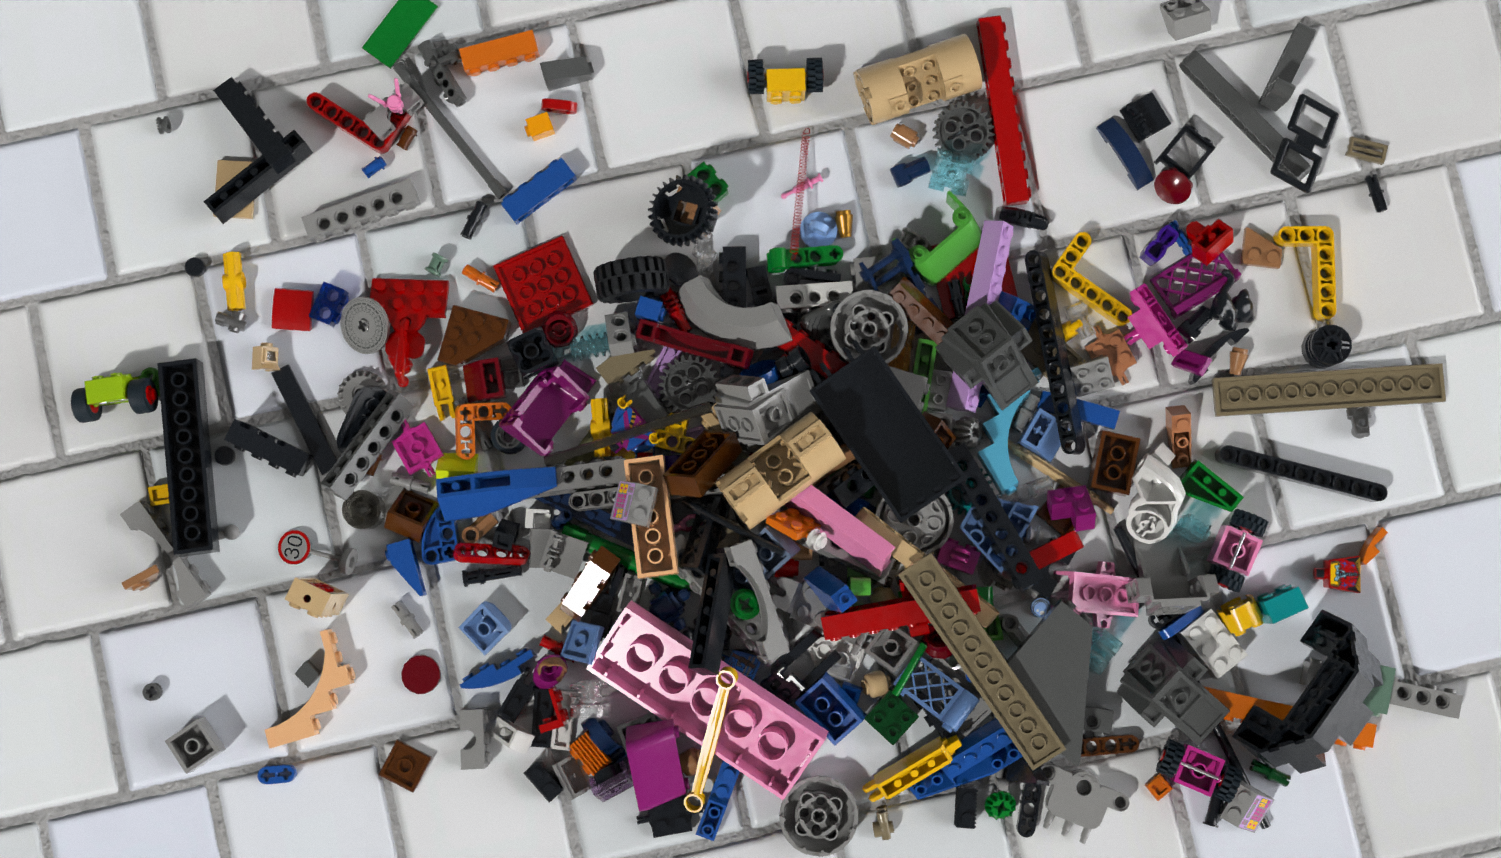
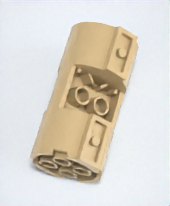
M966 34L928 45L927 48L894 59L890 58L853 72L859 97L861 96L865 114L871 125L908 114L912 108L939 99L947 101L982 88L979 62L973 45Z
M809 412L715 481V484L739 518L751 530L846 460L821 420L812 412Z

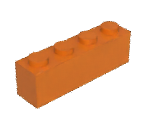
M533 30L459 49L467 76H478L481 72L487 70L490 72L497 71L500 67L506 65L508 67L516 66L518 62L522 61L532 62L537 57H540Z

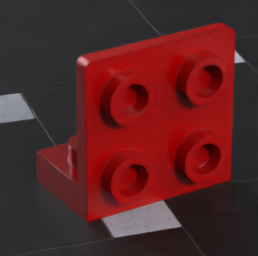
M556 686L548 689L556 715L542 720L543 723L539 725L541 733L562 727L567 724L569 719L567 709L563 708L561 701H563L562 692L560 689L557 690Z

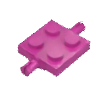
M405 419L401 424L404 432L400 437L391 442L410 475L420 469H425L428 477H433L432 474L436 475V472L431 464L444 456L425 422L417 427L410 428Z

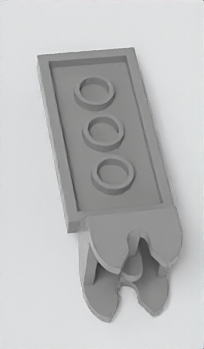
M772 576L770 581L777 588L775 589V594L770 592V595L774 599L777 608L789 612L788 617L823 631L821 612L831 610L825 608L807 582L803 581L801 584L786 577ZM855 602V603H854L852 606H850V607L858 606V605H860V604H858V603ZM849 636L842 637L843 640L853 644L857 641L858 638H850Z

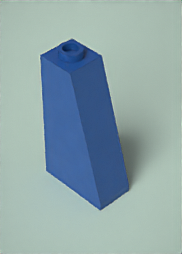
M817 566L803 577L826 609L843 613L858 601L845 583L820 566Z

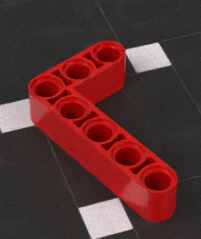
M313 92L307 97V105L313 112L379 154H385L390 150L411 118L406 111L401 116L392 112L390 122L395 125L396 130L384 140L383 146L376 147L380 139L364 121L320 93ZM316 100H321L319 106H313ZM332 110H337V113H336L335 116H333V117H330V116H329V113H330ZM353 120L351 126L345 127L346 121ZM368 130V135L361 137V132Z

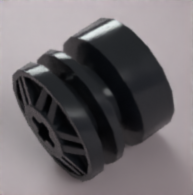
M1325 325L1307 334L1301 345L1302 355L1311 366L1328 368L1343 362L1350 355L1352 340L1348 332L1342 327Z

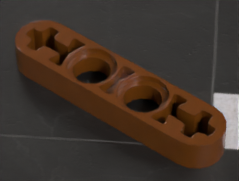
M1132 734L1083 738V753H1081V757L1132 753L1138 750L1139 739ZM1128 738L1135 742L1131 745L1130 749L1127 745H1121L1122 750H1119L1120 742H1128ZM1110 739L1114 740L1116 744L1115 748L1111 751L1107 750L1105 746L1106 741ZM1089 741L1096 743V749L1093 752H1088L1086 749V744Z

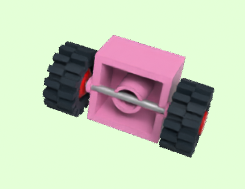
M1235 509L1229 522L1231 526L1221 525L1206 560L1212 563L1208 574L1216 575L1219 586L1234 592H1240L1245 580L1243 576H1249L1263 540L1252 535L1263 537L1269 523L1267 520L1250 512Z

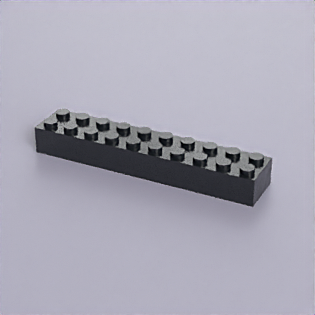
M193 358L157 363L174 555L185 557L220 552L203 362Z

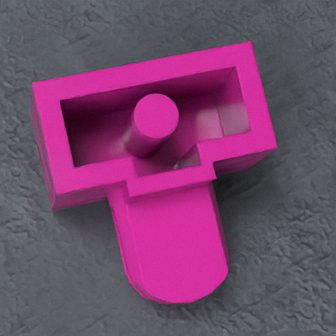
M948 538L946 543L939 548L936 555L939 564L973 575L981 553L977 552V548L966 544L963 547L958 545L959 541Z

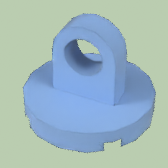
M813 212L803 219L799 232L803 243L807 247L832 245L838 230L836 222L830 215L823 212Z

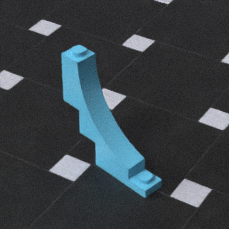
M1036 367L1032 372L1037 381L1040 382L1039 379H1041L1042 373ZM1030 390L1003 411L998 407L990 394L987 395V401L996 416L984 422L982 429L992 445L979 451L977 457L1001 496L1005 493L1006 495L1014 493L1017 490L1016 487H1018L1019 482L1013 472L1008 453V434L1012 421L1021 405L1029 397Z

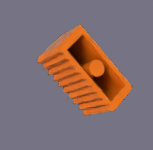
M587 730L569 746L571 748L569 752L576 760L579 758L582 761V768L588 775L592 774L594 776L613 760L589 738V730Z

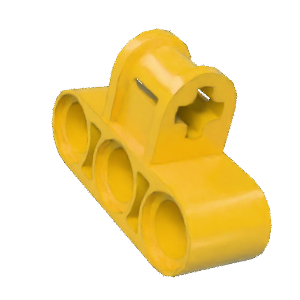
M670 413L665 430L652 428L655 432L659 431V439L664 438L655 447L683 454L687 449V444L695 440L686 436L690 418L675 416L674 413ZM671 437L677 438V445L675 447H670L668 444V440Z

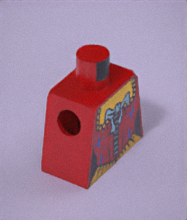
M1360 556L1324 560L1323 568L1313 569V578L1323 579L1324 588L1349 593H1361Z

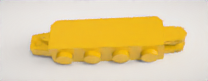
M957 735L948 739H942L939 736L873 775L874 779L864 784L862 790L868 793L878 787V790L869 795V800L872 802L882 797L890 799L950 764L953 760L952 755L956 749L962 746V743Z

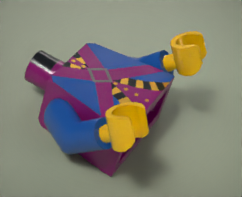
M623 395L617 401L618 406L611 424L612 429L610 432L616 439L609 447L615 454L623 447L628 452L641 453L650 451L657 443L662 442L664 438L658 439L657 433L659 431L655 432L633 407L628 408L633 401L625 402L624 398L626 395Z

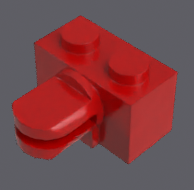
M1217 219L1211 226L1207 225L1206 227L1198 221L1189 223L1186 227V236L1193 241L1191 243L1192 256L1206 266L1210 264L1233 243V228L1220 219Z

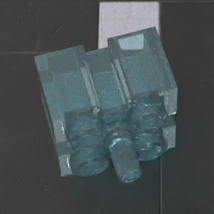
M937 147L934 159V166H937V170L931 171L928 188L943 191L944 187H948L953 194L966 197L969 186V178H966V174H972L975 156L959 153V157L952 156V151Z
M1097 628L1092 631L1089 671L1097 675H1101L1111 658L1116 655L1123 645L1121 641L1105 629Z

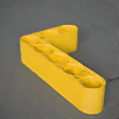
M1286 226L1281 228L1273 235V241L1277 246L1311 247L1313 315L1316 320L1321 322L1331 319L1336 314L1333 230L1327 226ZM1320 232L1325 235V241L1320 239ZM1281 233L1287 235V241L1281 238ZM1300 233L1306 235V241L1301 239ZM1320 251L1326 254V259L1320 257ZM1321 270H1324L1326 272V278H1323L1321 276ZM1321 289L1327 291V297L1321 294ZM1322 307L1327 309V316L1323 315Z
M1080 232L1071 240L1051 268L1053 282L1116 326H1124L1130 322L1127 317L1133 314L1132 311L1074 270V267L1091 244L1090 235L1086 232ZM1077 238H1082L1085 241V246H1080L1077 243ZM1067 253L1074 256L1073 262L1067 260ZM1055 269H1061L1064 276H1057ZM1072 279L1079 282V288H1074L1071 285ZM1088 290H1091V291L1094 292V294H1095V298H1094V299L1088 298V296H1087V291H1088ZM1103 301H1106L1110 304V310H1106L1103 308ZM1119 312L1126 315V321L1119 319Z

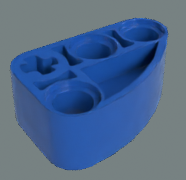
M440 507L430 517L422 538V559L429 565L456 561L454 557L452 558L451 555L447 554V551H450V548L454 550L455 546L460 543L457 520L447 522L443 520ZM447 528L453 531V535L449 539H446L444 536V531ZM431 551H435L437 554V558L433 562L428 558V554Z

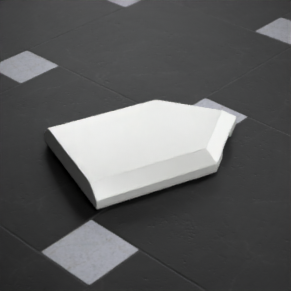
M824 636L814 642L808 648V652L816 668L836 649L842 658L827 673L836 679L852 684L866 648L862 647V650L855 656L850 653L853 643L843 639L838 641L825 640Z

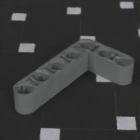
M1298 22L1260 97L1259 104L1276 112L1291 98L1296 88L1291 83L1316 34V30Z

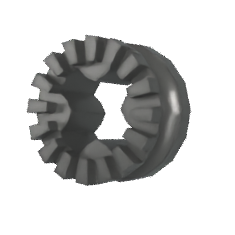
M164 116L163 119L157 117L156 124L159 127L157 128L159 134H164V132L171 133V123L168 116Z
M158 683L147 684L143 688V696L149 701L157 700L162 696L163 688ZM152 686L157 691V694L153 695V697L148 693Z

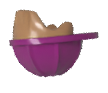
M545 654L537 661L533 672L535 685L541 689H548L561 682L567 673L566 660L557 654Z

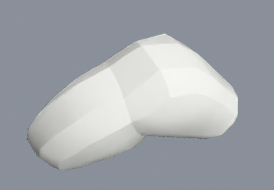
M1147 453L1134 469L1132 480L1138 493L1131 499L1126 526L1133 538L1143 543L1153 544L1165 539L1177 523L1179 508L1186 492L1180 478L1171 469Z

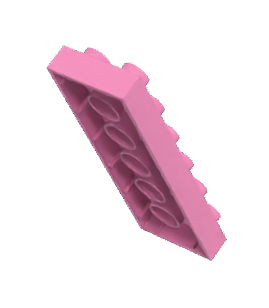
M631 600L596 652L593 664L588 665L586 669L662 720L673 719L674 726H678L680 732L702 746L719 688L716 683L717 675L702 676L688 669L693 641ZM721 660L719 671L723 667L731 666ZM737 671L738 680L729 691L714 755L784 800L824 743L829 731ZM729 673L721 674V679L725 683H733V677Z

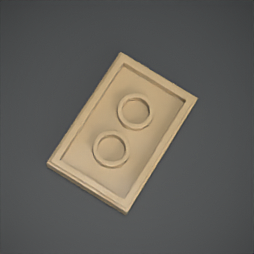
M218 160L215 192L252 162ZM254 200L232 218L253 219Z

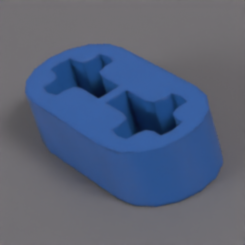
M291 764L270 765L261 768L257 777L262 784L288 783L295 779L297 770ZM287 768L292 775L288 776L287 779L286 775L280 776L279 772H284ZM267 770L268 773H275V776L270 777L268 780L267 777H263V773H266Z

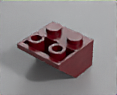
M498 357L478 360L463 365L468 403L507 398L502 364Z

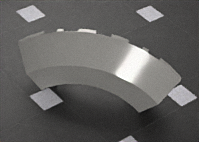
M701 275L684 283L676 293L677 299L680 300L679 304H682V309L684 308L687 317L703 333L714 340L749 349L772 348L793 341L780 306L769 302L752 308L735 307L722 299L712 286L710 279Z

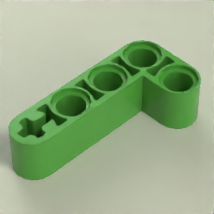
M847 567V586L854 596H870V577Z

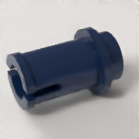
M564 509L559 515H555L551 521L553 528L563 529L565 524L573 517L571 511Z

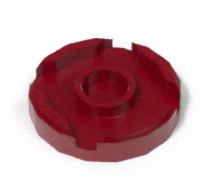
M426 655L410 658L404 664L401 671L404 686L410 692L416 694H426L434 690L441 679L438 663Z

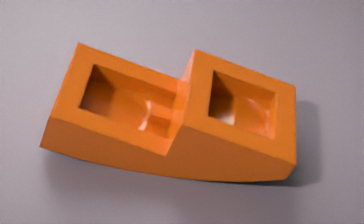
M1383 527L1375 528L1363 543L1358 555L1360 556V565H1366L1380 552L1375 545L1388 533Z

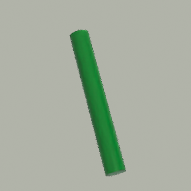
M919 644L892 691L894 696L898 697L925 652L927 645Z

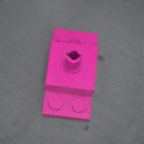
M1145 283L1129 293L1132 303L1140 308L1127 317L1135 328L1124 335L1125 341L1133 337L1127 342L1130 346L1141 338L1149 349L1163 342L1165 351L1173 357L1188 347Z

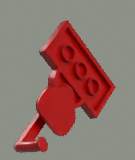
M372 278L370 298L377 301L384 308L389 324L395 330L389 335L385 351L389 357L396 358L394 374L400 387H406L409 384V379L404 375L406 359H416L424 353L425 338L418 330L424 326L427 318H446L449 281Z

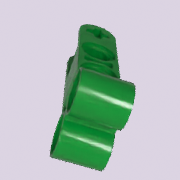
M838 245L797 248L799 249L798 251L778 247L770 249L769 253L766 254L768 273H781L790 268L801 269L836 265L843 257V250ZM795 252H798L796 255L800 257L799 263H795L791 259ZM831 252H833L834 255H837L835 259L833 256H830ZM810 254H817L819 261L812 260Z

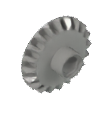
M365 370L356 371L344 378L343 382L339 385L337 394L340 408L345 414H347L355 394L361 388L374 385L388 392L382 378L373 372Z

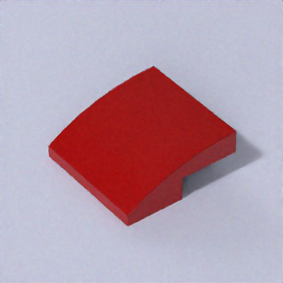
M275 288L272 307V328L311 331L314 291Z

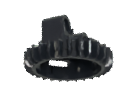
M685 174L681 178L679 175H676V180L669 178V184L663 182V188L657 187L659 193L652 194L655 200L649 201L653 205L652 208H648V211L652 212L648 218L653 220L650 222V226L654 227L652 231L658 234V238L663 239L665 243H670L672 246H675L677 243L679 247H682L684 242L686 246H689L690 241L697 244V237L703 240L702 233L708 235L709 232L714 231L718 211L713 209V207L717 206L718 203L712 201L716 198L714 194H711L713 189L709 188L708 184L702 182L703 180L700 178L696 179L692 175L689 177ZM676 185H680L682 187V189L679 192L675 193L672 196H668L667 194H665L666 192L670 193L673 190L677 189ZM680 201L698 205L692 225L679 222L684 208V204ZM660 219H664L668 232L664 230L665 227Z

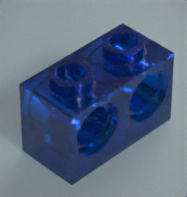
M323 281L309 317L334 328L335 324L340 322V313L343 306L345 307L349 301V293L342 288ZM338 292V298L335 301H331L332 293ZM325 310H330V311H331L330 316H329L328 318L324 319V318H323V313H324V311H325Z

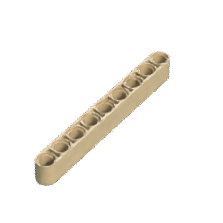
M862 507L855 516L895 546L891 556L904 566L908 567L926 555L867 508ZM943 568L955 587L966 586ZM978 595L981 612H977L978 614L975 616L983 627L988 628L1000 613Z

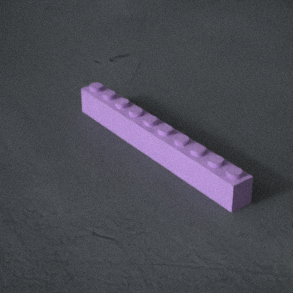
M984 221L965 315L977 305L981 307L985 303L990 305L995 300L999 301L1014 226L1005 221ZM953 371L946 407L956 411L976 413L982 382H979L970 389Z

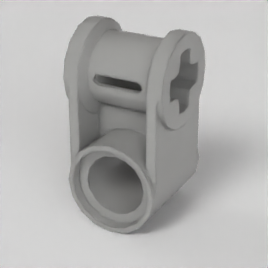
M903 228V233L899 240L908 251L916 245H925L929 252L933 250L927 238L908 228Z

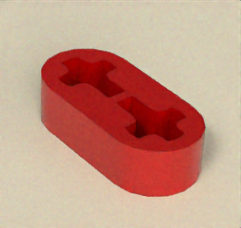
M545 98L542 99L541 110L551 113L576 114L577 103Z

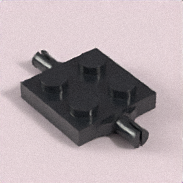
M685 794L648 810V815L636 816V819L640 820L637 821L638 825L649 822L652 827L653 838L693 831L691 824L692 814L703 813V809L696 813L689 812L684 806V799L687 796Z

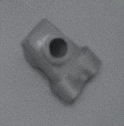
M218 311L215 324L223 327L226 326L229 331L234 333L244 332L247 325L245 321L247 315L238 311H232L231 315L228 316Z
M1370 408L1347 409V419L1351 420L1352 435L1359 439L1368 437L1370 435Z

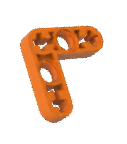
M462 403L456 407L455 436L458 457L469 460L475 455V421L501 420L511 408L508 403ZM482 406L488 408V414L485 417L479 415V409ZM501 406L506 408L503 416L498 412L493 413V409H501ZM464 407L466 410H469V414L465 415V420H470L469 424L460 423V420L464 421V415L460 414ZM464 426L470 429V434L467 437H463L460 433L461 428ZM461 440H470V443L466 442V447L470 449L466 456L461 452V450L465 449V443H461Z

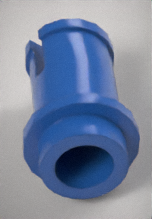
M381 156L374 157L375 160L361 168L368 178L379 170L385 169L387 164Z

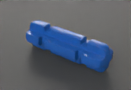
M1176 220L1170 222L1168 225L1179 233L1176 240L1177 244L1183 248L1182 251L1186 256L1191 254L1192 245L1188 243L1189 239L1183 230L1179 229L1180 225Z

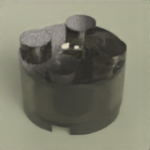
M366 490L353 492L342 505L343 518L356 529L369 530L377 527L382 523L386 513L382 498L376 493ZM364 507H366V508H367V512L362 513V512H361V509H363Z

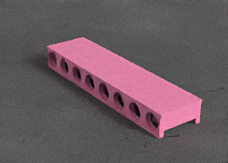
M810 485L785 504L787 508L797 509L804 516L813 518L815 522L821 525V533L825 532L827 538L879 577L891 563L890 557L895 546L813 485Z

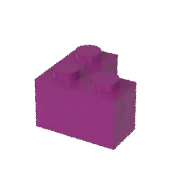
M1086 485L1047 491V509L1051 520L1071 517L1076 532L1095 529L1096 512Z

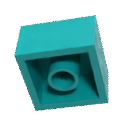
M1285 584L1274 588L1275 592L1260 594L1257 596L1258 600H1255L1263 615L1262 620L1266 624H1275L1309 608L1299 586H1291V584L1286 586Z

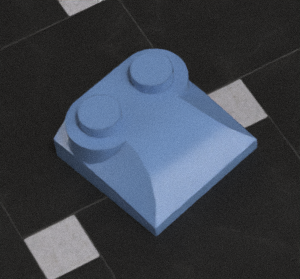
M487 601L482 602L458 627L484 656L512 629L507 617L493 603Z

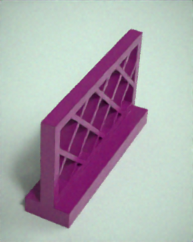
M1223 252L1212 261L1215 263L1213 271L1203 270V263H1201L1200 269L1189 267L1190 260L1196 259L1191 254L1150 279V283L1171 311L1170 314L1174 320L1216 295L1221 290L1222 286L1227 282V277L1216 272L1217 263L1225 265L1234 274V283L1239 280L1242 274L1238 269L1235 270ZM1177 268L1185 270L1184 279L1173 277L1174 270ZM1188 271L1198 272V280L1186 279ZM1201 273L1212 275L1211 282H1200ZM1161 278L1168 279V289L1160 287L1156 281ZM1172 280L1183 282L1181 291L1170 289ZM1185 283L1196 285L1195 292H1184ZM1169 293L1180 295L1179 302L1173 305L1168 299Z

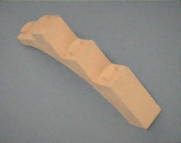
M332 629L320 631L325 656L322 674L314 693L307 703L291 718L279 725L265 729L269 749L320 734V722L318 718H315V715L337 708L338 698L332 689L354 683L353 667L350 668L349 664L341 665L343 657L341 652L337 650L336 643H338L336 633L332 632Z

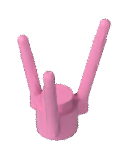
M394 78L396 94L389 96L386 101L368 94L370 99L383 105L385 108L388 107L391 112L403 113L404 104L401 100L397 78Z

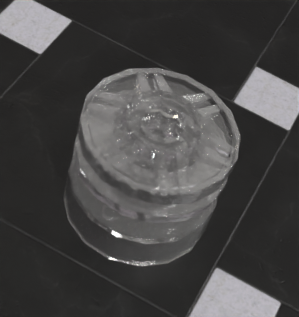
M580 680L569 684L570 689H578V693H570V697L579 698V702L570 704V718H601L611 716V703L602 701L603 697L611 695V692H602V688H610V684L601 680Z

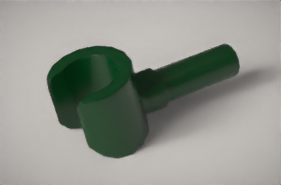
M965 276L962 286L965 296L963 299L964 304H967L971 284L965 282Z

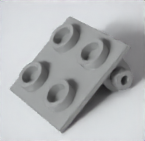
M1100 355L1093 358V360L1089 358L1088 362L1083 360L1084 363H1072V366H1070L1077 397L1115 387L1107 355Z
M551 530L539 567L544 568L543 570L546 572L553 571L575 579L588 542Z

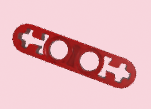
M458 543L454 548L453 557L456 561L462 563L524 565L528 562L530 551L525 546L514 545L510 552L493 547V544ZM484 551L487 555L480 556L477 554V552ZM503 552L506 556L499 557L496 553Z

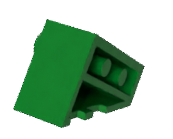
M1196 459L1179 477L1186 492L1185 495L1232 512L1244 498Z

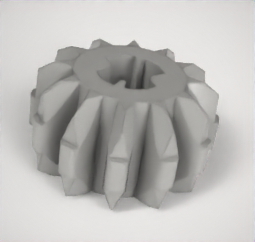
M964 416L960 420H956V426L953 427L955 430L954 436L956 437L954 442L958 443V445L965 443L968 449H973L980 445V439H983L982 432L984 430L981 429L982 423H979L978 418Z

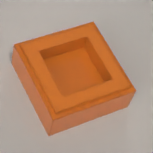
M1158 773L1145 784V787L1157 801L1173 789L1161 773Z

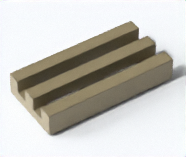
M1351 136L1345 156L1383 165L1388 145ZM1354 143L1382 150V152L1374 151L1368 148L1355 146ZM1352 150L1358 151V152H1362V153H1366V154H1370V155H1374V156H1378V157H1381V158H1377V157H1373V156H1369V155H1365V154L1353 152Z

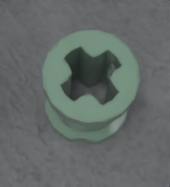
M433 252V258L428 267H425V270L440 277V272L444 264L448 262V259Z

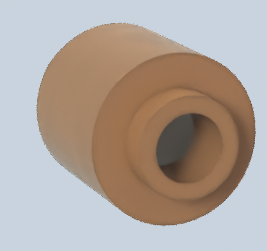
M897 123L890 135L893 141L907 149H910V147L914 148L919 140V137H917L918 132L904 124L900 125Z

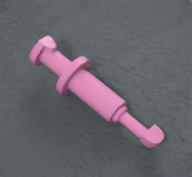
M820 173L810 180L806 177L804 188L800 189L796 185L791 191L782 193L781 198L786 199L787 196L797 193V188L799 190H805L809 187L813 189V184L819 181L823 182Z

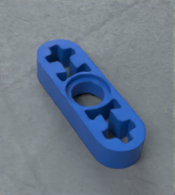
M1199 606L1186 614H1181L1162 627L1158 633L1163 640H1166L1201 616L1205 611L1202 606Z

